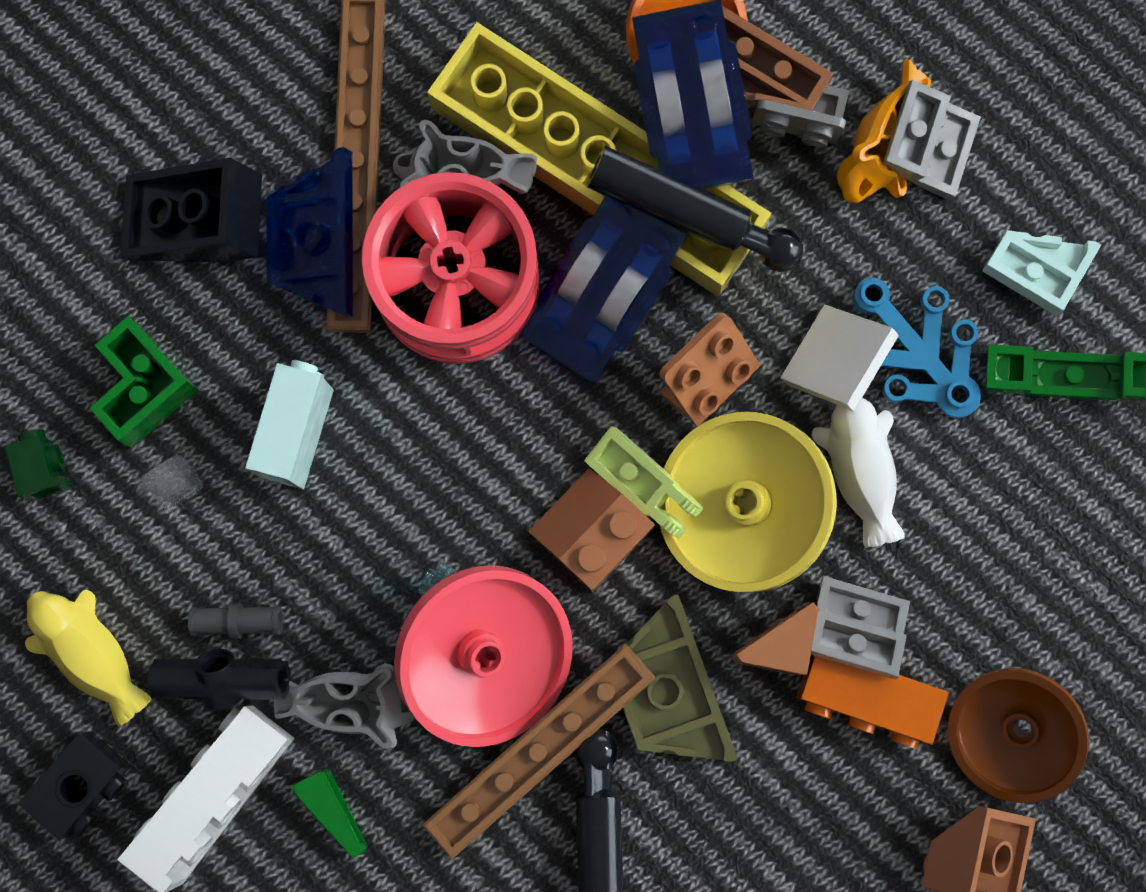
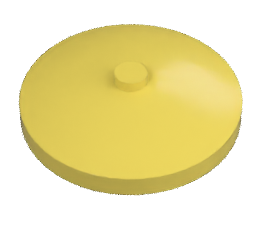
M735 412L715 417L699 425L686 435L673 450L664 466V470L680 483L678 487L690 494L703 509L698 516H693L685 512L677 502L669 497L661 508L678 519L685 528V532L680 538H677L660 526L662 535L676 560L690 574L708 585L727 591L744 593L761 592L780 587L805 572L816 561L829 540L834 526L837 507L836 488L831 469L817 445L804 432L780 418L757 412Z

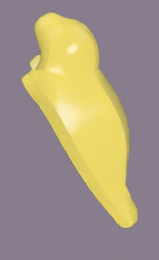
M83 590L76 601L72 602L63 596L44 591L33 593L27 600L26 620L29 628L35 635L26 639V648L29 652L44 654L50 657L61 673L79 690L108 702L115 723L119 727L128 723L135 713L142 711L148 705L152 698L132 684L128 664L120 645L95 615V595L89 590Z

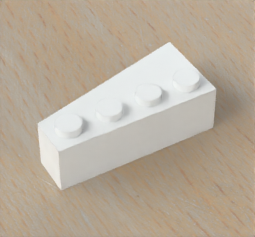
M253 705L244 706L241 711L234 708L227 715L219 727L222 734L212 746L207 744L200 750L190 765L193 769L182 782L178 781L169 790L162 800L163 805L142 825L131 844L117 859L157 892H168L186 881L295 739Z

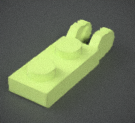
M611 426L584 460L603 479L629 499L645 516L653 518L660 526L677 538L681 537L685 532V528L678 519L661 508L666 500L671 497L685 512L693 516H698L703 509L690 494L678 487L680 484L616 427Z

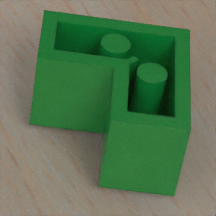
M127 316L94 345L123 379L89 409L119 442L131 448L198 391V388L147 331L130 316Z

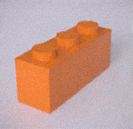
M811 655L808 673L803 675L796 699L807 702L804 709L807 712L827 719H831L833 712L848 716L850 719L847 726L870 734H874L876 727L893 732L890 741L917 750L919 742L933 745L949 692L901 675L897 679H892Z

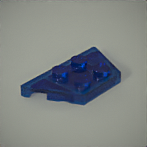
M341 147L333 151L334 158L317 170L311 167L298 175L292 184L282 186L267 197V282L343 316L353 317V152L345 147Z

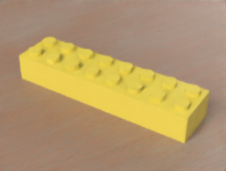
M476 22L427 92L433 111L476 139L493 144L505 154L528 153L537 157V169L534 177L601 221L608 217L625 228L622 234L641 247L645 242L664 254L661 258L662 261L717 297L720 296L750 250L740 246L733 252H729L586 188L589 176L602 148L606 145L749 210L751 223L765 229L771 216V212L692 161L669 166L666 144L478 22Z

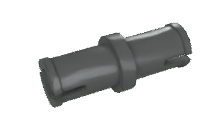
M231 603L229 608L192 607L188 614V630L191 636L229 635L231 639H241L243 634L281 635L284 621L281 606L243 608L241 603Z

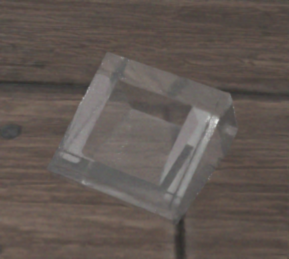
M177 454L142 475L141 478L147 489L167 509L173 508L203 488V483L190 461Z

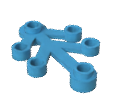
M878 278L862 280L853 292L852 300L855 308L864 315H877L884 325L892 327L899 335L897 340L907 350L891 349L880 367L925 371L935 383H910L902 375H893L882 386L884 398L891 403H900L903 400L937 403L944 414L953 418H963L973 413L979 406L981 399L978 384L969 377L971 345L978 337L977 326L972 321L964 319L956 322L951 327L949 340L954 345L950 372L939 360L942 311L949 304L948 292L940 286H932L921 296L920 305L924 311L921 339L889 301L890 291L886 283ZM867 288L877 289L880 293V300L870 301L865 295V290ZM937 294L942 300L941 307H932L928 303V295ZM957 328H967L970 332V340H960L956 334ZM891 382L902 384L904 388L902 396L891 394L889 391V384ZM953 388L964 390L966 393L965 402L959 403L952 398Z

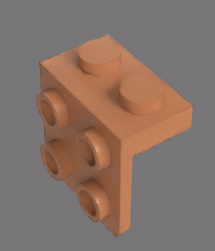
M719 313L662 367L660 378L666 386L660 391V394L668 404L698 427L742 383L747 381L761 365L732 319L725 313Z

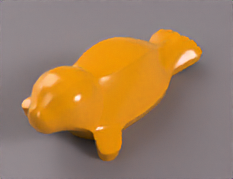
M907 58L902 65L900 86L879 101L862 119L855 135L853 151L840 164L837 171L838 185L842 190L844 199L850 203H859L884 187L895 198L906 194L907 180L885 165L883 160L909 81L913 79L929 87L931 85V80L921 70H917L916 66Z

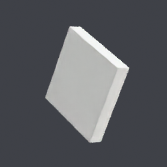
M824 304L780 379L788 386L854 411L899 335L892 327Z

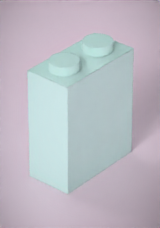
M292 360L290 366L277 363L245 467L262 479L304 490L334 391L324 379L325 375L317 372L318 367L298 360Z

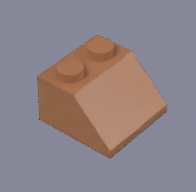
M588 468L528 532L593 593L653 530L655 524L620 491Z

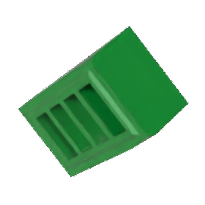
M321 770L290 787L295 796L352 858L368 850V845L331 770Z

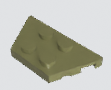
M679 595L671 596L627 643L656 677L623 707L635 744L640 751L728 762L736 761L738 758Z

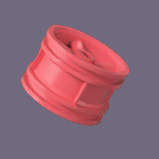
M453 172L436 173L415 179L400 187L383 202L367 228L362 249V268L369 294L394 336L418 355L449 364L480 361L508 347L519 337L531 320L538 301L540 286L534 234L526 215L517 202L508 193L490 181L470 174ZM466 216L474 219L466 233H462L456 230L447 231L444 217ZM414 231L426 242L420 249L418 258L395 257L401 245ZM507 237L514 245L521 260L519 275L485 267V256L482 250ZM456 258L458 263L457 272L448 273L445 267L447 266L446 259ZM421 282L425 284L427 289L435 293L423 324L406 315L392 301V296L404 292ZM475 288L498 310L481 322L462 327L459 296L468 294Z

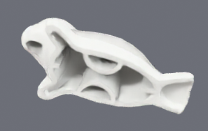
M862 397L854 411L836 405L831 417V427L814 428L812 438L815 443L828 451L831 457L834 476L842 496L863 520V545L865 548L881 546L885 542L892 543L904 539V532L891 514L896 496L897 478L894 460L887 442V435L893 425V415L887 410L877 415L873 405Z

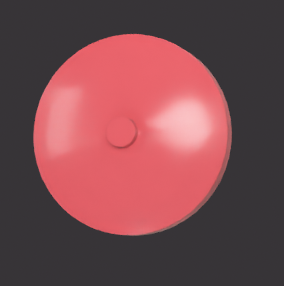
M478 566L454 573L438 582L419 599L401 628L394 658L395 678L400 696L409 712L426 730L449 743L468 747H484L515 738L530 729L545 716L556 702L566 683L572 660V634L569 621L556 597L544 585L519 570L503 566Z

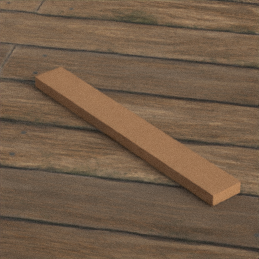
M341 0L326 325L328 332L372 333L373 299L369 294L363 275L362 249L367 228L377 211L386 0Z

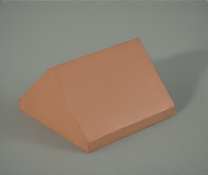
M814 602L801 606L730 654V658L736 664L792 675H807L819 609Z

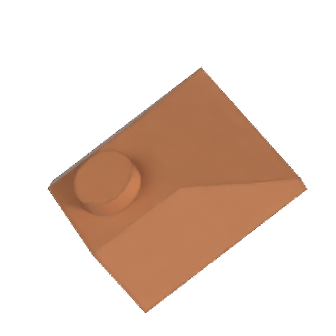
M977 807L931 841L929 853L925 857L923 864L924 877L921 887L937 892H1021L1036 819L988 807Z

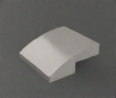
M912 79L908 83L883 163L910 182L948 200L956 197L981 117L949 103L950 95Z
M823 576L815 602L819 612L811 655L897 679L907 636L904 634L910 601Z

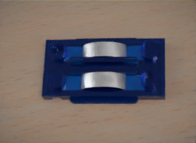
M721 0L632 17L639 59L634 63L650 154L653 158L658 159L660 170L703 190L753 180L747 141L752 137L737 49L733 41H728Z
M605 196L593 217L583 222L541 292L540 299L542 302L521 337L595 384L615 352H621L628 346L671 277L672 271L669 266L689 234Z

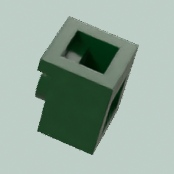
M43 429L24 432L17 436L18 442L4 445L18 497L34 501L74 489L72 480L61 476L60 470L65 469V461L60 447L57 444L53 445V441L46 438Z

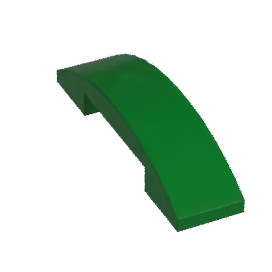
M992 344L987 346L986 390L1066 399L1146 400V353L1124 352L1122 355L1038 351L1033 350L1034 347Z

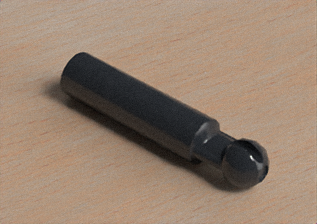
M606 145L602 148L589 176L586 188L729 252H733L740 246L759 254L763 265L772 271L785 272L792 270L799 264L803 256L802 241L799 235L791 229L779 227L768 231L751 223L749 210Z
M598 729L574 751L576 761L584 769V792L576 796L579 892H624L620 795L611 791L610 768L617 761L619 748L617 740L609 731Z

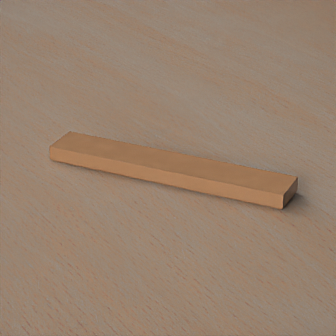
M624 644L422 826L452 860L656 677L631 648Z

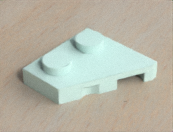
M1007 230L982 271L1058 317L1064 311L1101 244L1096 241H1087L1084 245L1062 242V237L1048 235L1033 237L1028 233Z

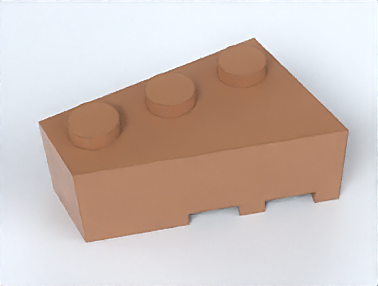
M720 4L717 5L700 35L712 32L717 33L729 101L733 104L756 109L758 100L763 99L813 111L829 86L834 74ZM694 43L676 72L679 92L705 97L696 45Z

